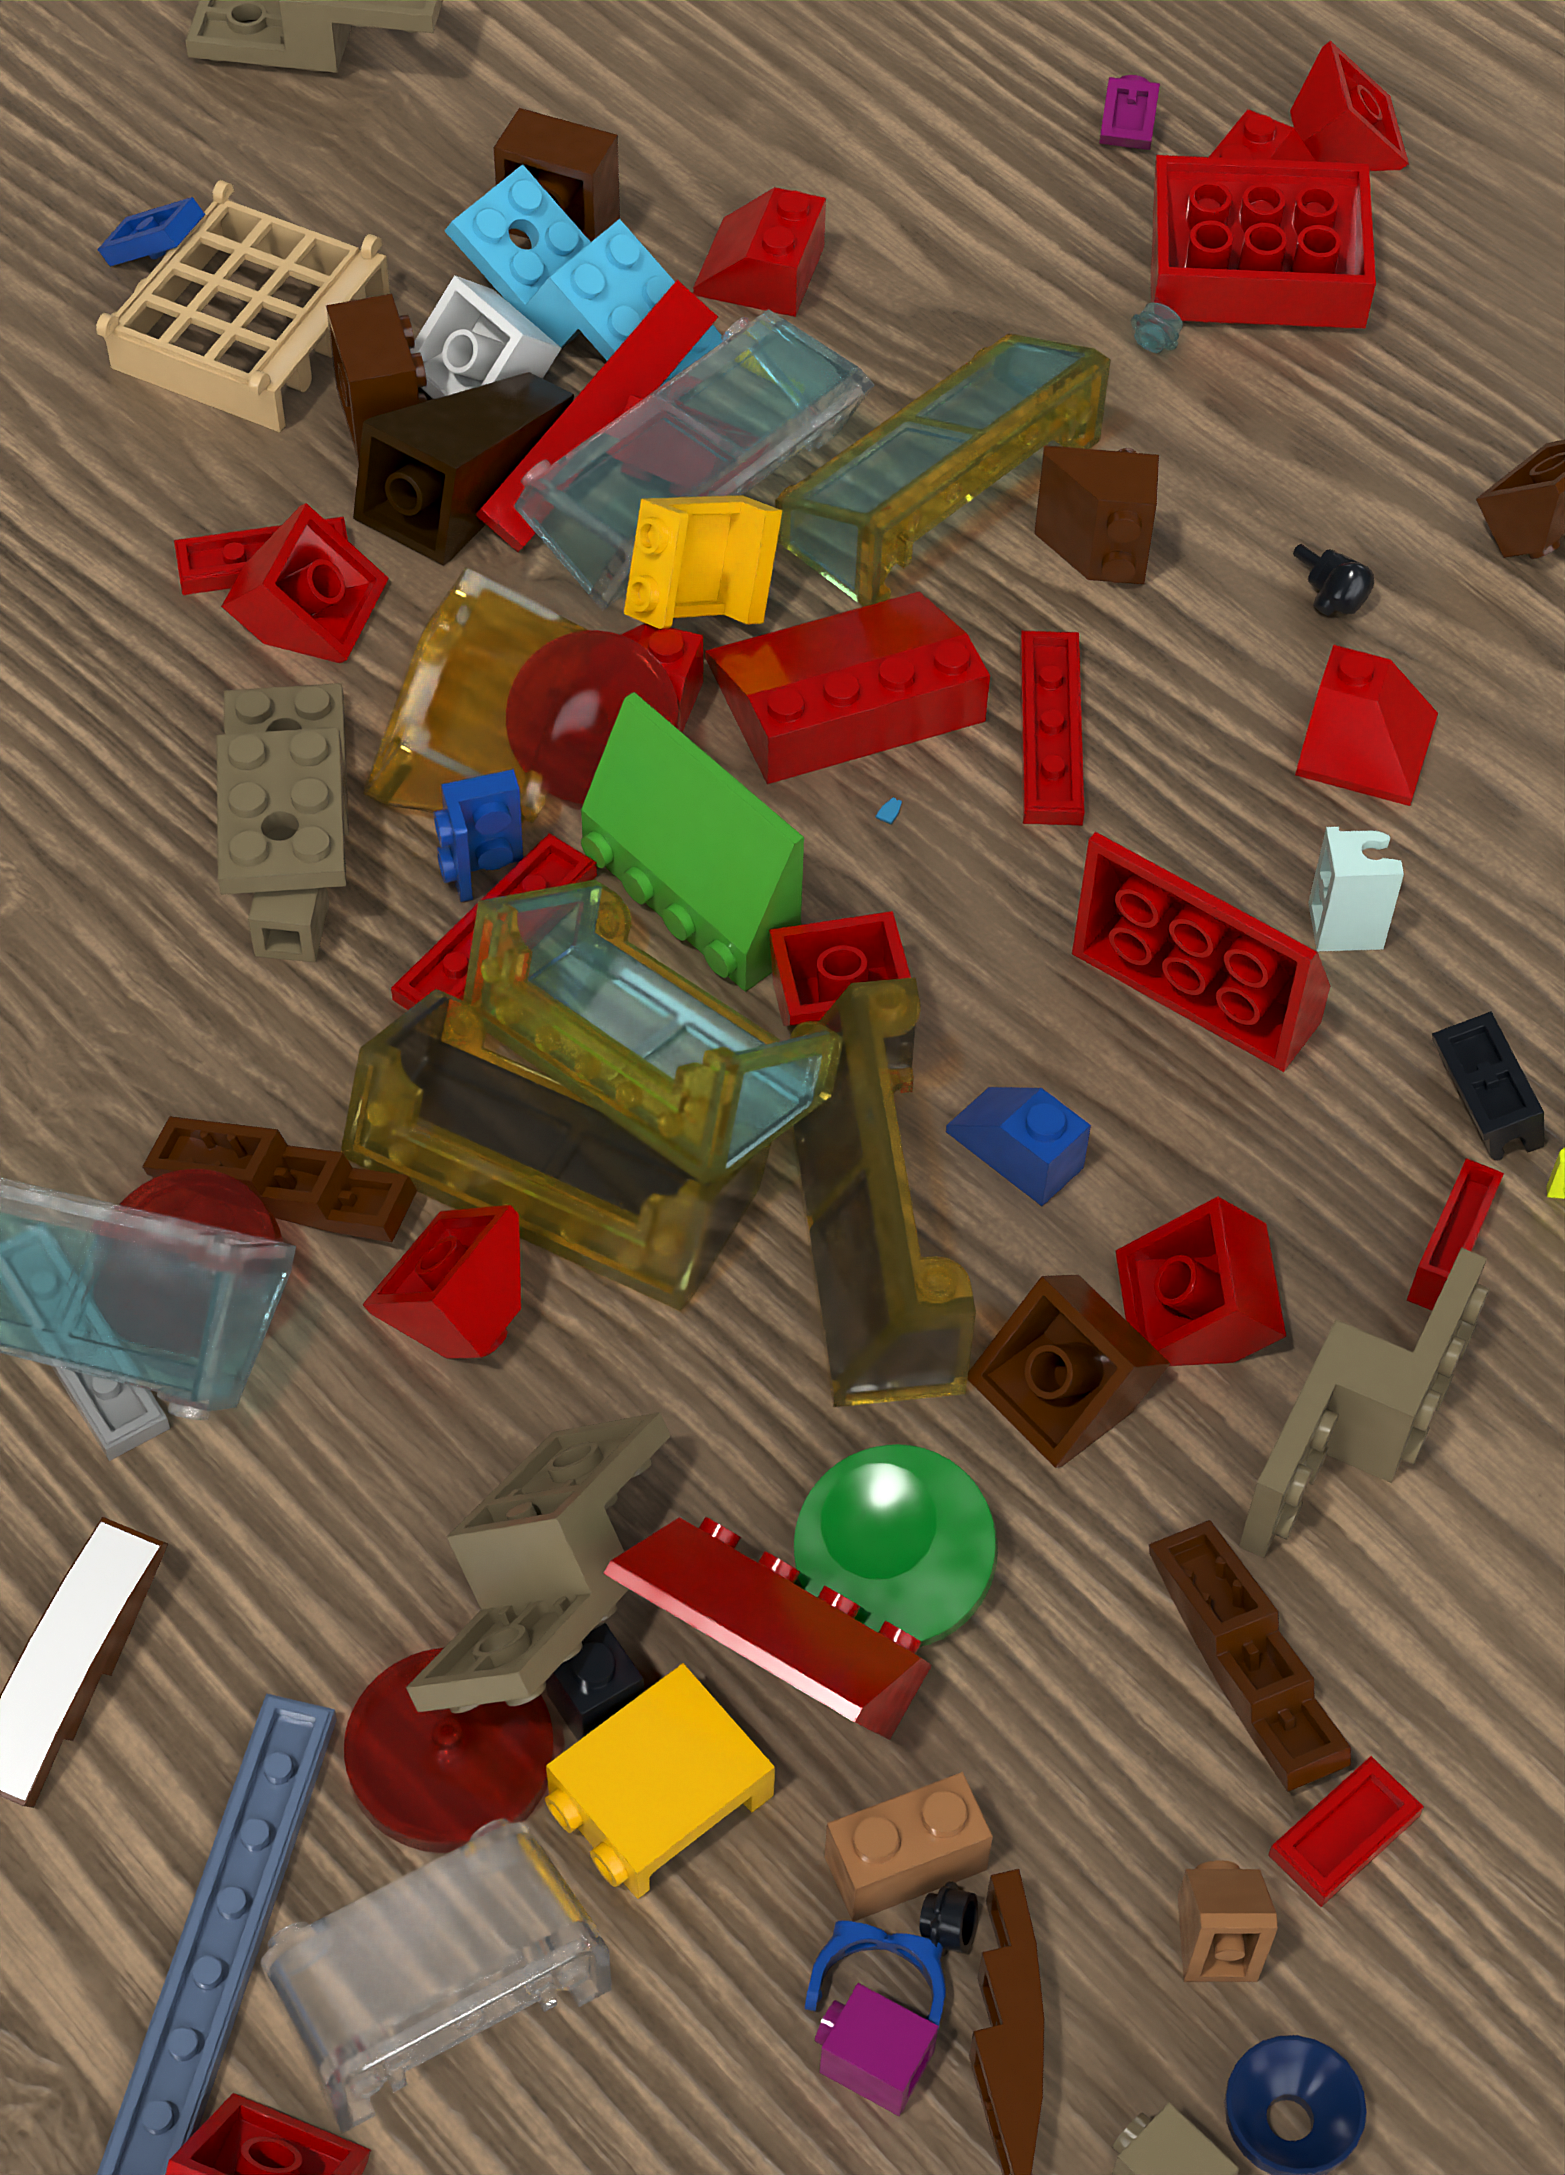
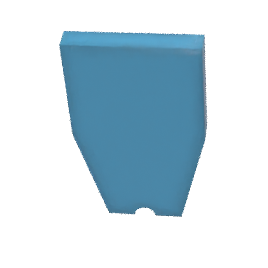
M892 797L881 807L875 818L892 824L899 814L902 801Z

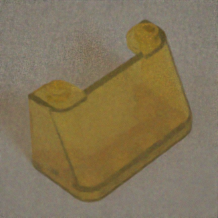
M465 567L430 617L416 644L366 781L363 794L384 805L433 813V811L443 809L441 784L514 769L520 788L521 824L524 820L533 823L541 812L548 794L547 790L541 788L542 775L535 772V767L558 698L567 686L576 689L589 668L591 658L584 655L591 631Z

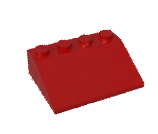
M1156 155L1151 256V320L1366 329L1376 286L1369 164Z
M920 591L705 651V659L767 784L986 722L990 674L968 634Z
M1096 831L1088 840L1072 955L1284 1072L1322 1022L1331 986L1318 952Z
M706 1516L699 1528L679 1517L609 1562L603 1572L606 1576L846 1718L888 1740L894 1734L932 1666L916 1655L922 1643L920 1640L887 1621H884L879 1632L854 1619L861 1606L825 1585L818 1597L794 1584L801 1573L799 1570L766 1551L763 1552L758 1562L735 1550L742 1537Z

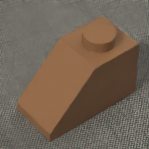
M1222 1860L1209 1861L1198 1865L1195 1869H1186L1177 1896L1184 1982H1258L1278 1929L1277 1913L1261 1870L1240 1869L1238 1864Z

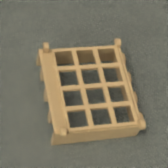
M219 180L213 189V202L204 211L205 215L176 248L166 251L163 260L147 278L142 279L138 283L134 293L117 312L111 315L103 313L99 317L96 325L97 335L104 337L112 369L281 432L286 426L281 388L285 383L288 387L301 392H305L309 388L312 379L309 354L313 349L319 354L332 358L326 305L364 299L366 296L375 297L390 294L386 255L377 253L382 246L380 237L368 234L363 240L361 250H359L358 247L229 201L228 198L234 192L233 185ZM218 250L231 254L214 275L202 271ZM244 260L275 270L259 291L228 280ZM289 276L320 287L303 308L272 297ZM191 282L204 286L187 307L175 303V300ZM218 291L249 302L232 323L201 312ZM262 308L293 319L277 340L245 329ZM164 313L176 318L159 339L146 335ZM190 324L221 334L204 356L173 345ZM235 340L266 351L250 373L218 362Z

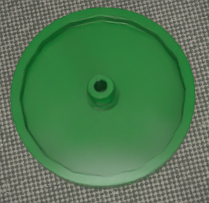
M912 1445L876 1446L861 1450L838 1462L817 1481L809 1492L795 1527V1566L801 1572L798 1577L804 1590L818 1597L825 1585L861 1606L854 1618L876 1632H879L884 1621H887L922 1642L920 1647L945 1638L968 1621L986 1597L997 1566L998 1539L995 1523L985 1497L976 1483L962 1468L950 1459L931 1450Z

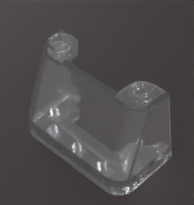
M498 1819L484 1825L472 1835L468 1844L310 1925L307 1922H297L281 1929L269 1940V1950L261 1959L264 1979L341 2134L376 2116L370 2103V2097L377 2093L387 2080L393 2092L407 2086L405 2072L536 2002H539L544 2012L557 2006L556 1992L569 1991L578 2007L612 1990L609 1949L595 1923L527 1824L521 1822L510 1824L507 1819Z

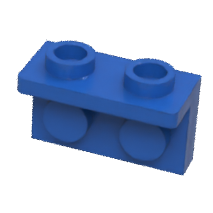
M514 769L441 784L443 809L433 811L436 833L441 846L436 848L443 882H455L460 902L473 900L472 871L481 869L496 870L509 863L519 862L523 859L520 788Z

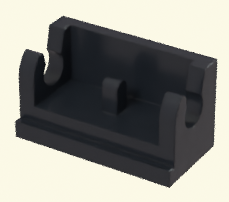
M1492 1011L1432 1033V1040L1439 1052V1056L1456 1085L1483 1141H1485V1146L1491 1158L1501 1160L1505 1153L1503 1146L1516 1138L1521 1139L1527 1152L1544 1147V1111Z

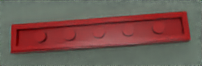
M677 279L475 515L514 550L519 552L611 445L630 394L650 399L717 320L718 316Z

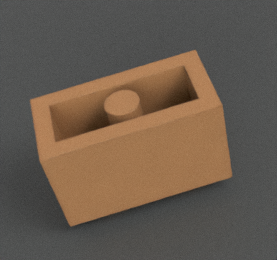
M961 1772L827 1823L824 1857L851 1920L854 1922L945 1886L949 1881L958 1882L986 1871L993 1836L965 1775Z

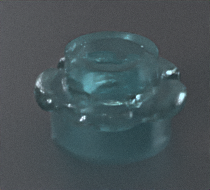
M1152 302L1145 306L1140 315H1133L1131 326L1136 331L1134 338L1141 347L1153 353H1160L1163 348L1174 350L1178 346L1177 340L1183 328V322L1178 314L1169 307Z

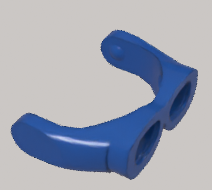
M837 1921L833 1936L820 1951L814 1962L805 2009L816 2012L818 2002L823 1996L821 1990L823 1979L830 1967L836 1962L860 1951L887 1950L912 1963L924 1976L932 1994L931 2011L926 2016V2020L940 2026L946 1995L945 1977L941 1963L942 1945L938 1942L936 1947L930 1939L903 1933L888 1935L885 1931L867 1924Z

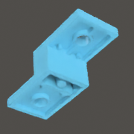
M523 164L451 221L445 229L446 234L501 296L558 344L561 349L582 332L606 361L675 283L621 219H618L590 242ZM509 229L523 231L531 241V249H522L516 246L509 236ZM713 324L650 399L664 402L729 344Z

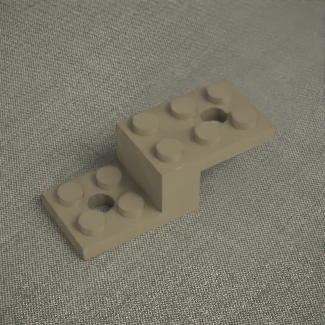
M200 0L185 40L187 55L191 58L210 59L218 62L229 61L258 64L265 67L277 66L306 69L313 72L337 73L352 25L356 27L404 30L411 33H434L443 0ZM246 20H255L254 22L245 23Z
M342 683L224 690V734L216 735L217 851L220 894L346 886L345 836L349 835L345 710Z
M1461 1248L1413 1352L1335 1319L1257 1481L1241 1537L1240 1548L1265 1558L1275 1535L1286 1540L1288 1539L1303 1505L1301 1499L1308 1483L1314 1484L1326 1455L1389 1483H1392L1402 1460L1413 1465L1415 1464L1430 1429L1428 1426L1435 1411H1439L1454 1376L1452 1373L1458 1360H1462L1477 1325L1476 1321L1490 1288L1478 1284L1487 1258Z
M660 1412L552 1432L447 1536L481 1610L406 1687L417 1712L449 1708L452 1713H463L480 1704L505 1701L508 1706H518L535 1699L546 1689L547 1684L545 1681L563 1662L571 1659L581 1651L583 1647L582 1640L592 1629L617 1611L618 1606L616 1603L629 1589L603 1574L609 1562L624 1552L605 1510L618 1500L617 1492L630 1478L641 1474L652 1464L650 1457L671 1437Z

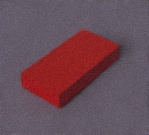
M1370 1756L1271 1846L1268 1856L1322 1907L1420 1817L1424 1806Z

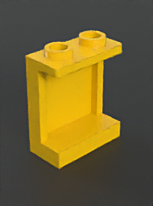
M743 495L641 499L623 614L658 629L671 628L673 618L725 615L747 625L764 623L783 510Z
M684 1663L546 1765L549 1795L545 1797V1802L553 1817L568 1833H572L578 1828L593 1846L590 1856L602 1876L613 1887L624 1883L637 1899L650 1890L649 1878L657 1869L742 1803L752 1813L774 1796L775 1766Z

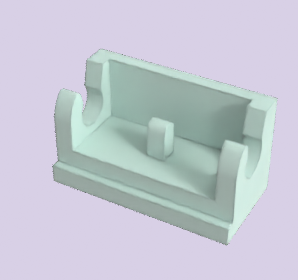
M1326 827L1308 902L1317 951L1384 949L1404 876L1401 860L1388 858L1372 860L1364 856L1362 851L1367 848L1377 850L1387 848L1390 841L1389 835L1379 831H1339V827Z

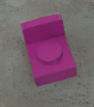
M1125 75L1120 78L1109 77L1099 144L1150 150L1160 83L1149 82L1146 78L1138 75Z

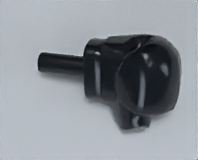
M1299 544L1294 549L1293 555L1312 568L1308 576V582L1319 590L1313 606L1327 616L1336 610L1342 614H1355L1367 600L1373 589L1374 574L1368 566L1335 550L1328 549L1320 557L1303 544Z

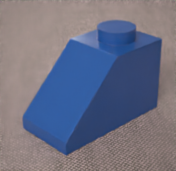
M988 1087L947 1124L946 1133L1040 1206H1043L1084 1168L1091 1125L1043 1088Z

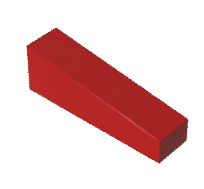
M1467 1158L1465 1159L1419 1263L1406 1301L1431 1311L1433 1310L1461 1248L1473 1251L1504 1175L1503 1172Z

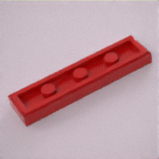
M1021 631L1020 686L1023 824L1083 826L1085 812L1079 632Z
M549 833L391 987L392 1000L441 1031L597 876V862Z

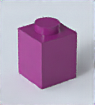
M857 1983L846 2005L834 2000L819 2025L814 2039L815 2042L822 2045L819 2073L900 2117L935 2052L939 2026Z

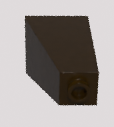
M527 372L370 417L363 422L353 519L435 562L445 565L486 525L475 514L571 404L574 394Z

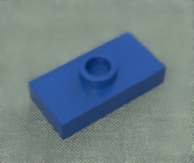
M190 197L128 216L97 250L110 267L148 255L151 259H157L163 256L167 250L176 248L203 218L205 213L194 198Z

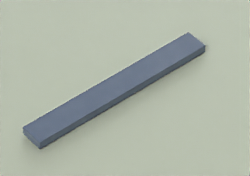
M266 1693L97 2175H165L169 2159L199 2129L337 1721L335 1709Z

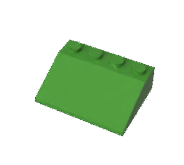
M633 692L624 698L581 808L582 849L587 857L597 862V867H605L616 876L634 901L639 904L646 903L662 917L666 927L673 936L681 941H689L704 955L710 968L717 975L723 978L728 976L746 992L772 973L769 930L801 925L804 837Z

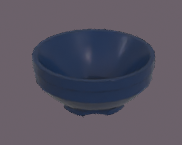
M1298 2035L1273 2037L1261 2041L1247 2050L1236 2063L1230 2075L1224 2100L1226 2123L1233 2141L1249 2161L1257 2168L1271 2175L1328 2174L1344 2163L1355 2150L1364 2131L1367 2113L1363 2088L1357 2074L1349 2063L1333 2048L1315 2039ZM1288 2100L1302 2106L1308 2113L1311 2121L1310 2133L1297 2141H1288L1278 2137L1271 2130L1267 2121V2110L1271 2105L1279 2101Z

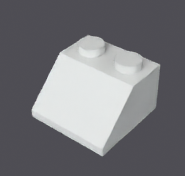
M454 275L414 341L415 348H411L410 352L411 354L421 353L427 379V386L421 388L433 399L527 372L543 379L560 352L561 347L495 290Z

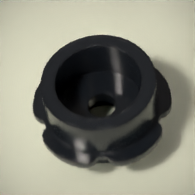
M949 1881L940 1888L938 1894L928 1893L925 1897L920 1914V1934L922 1937L930 1939L936 1947L939 1942L943 1947L942 1956H945L948 1950L966 1953L969 1950L975 1935L978 1919V1900L976 1894L958 1890L957 1884Z

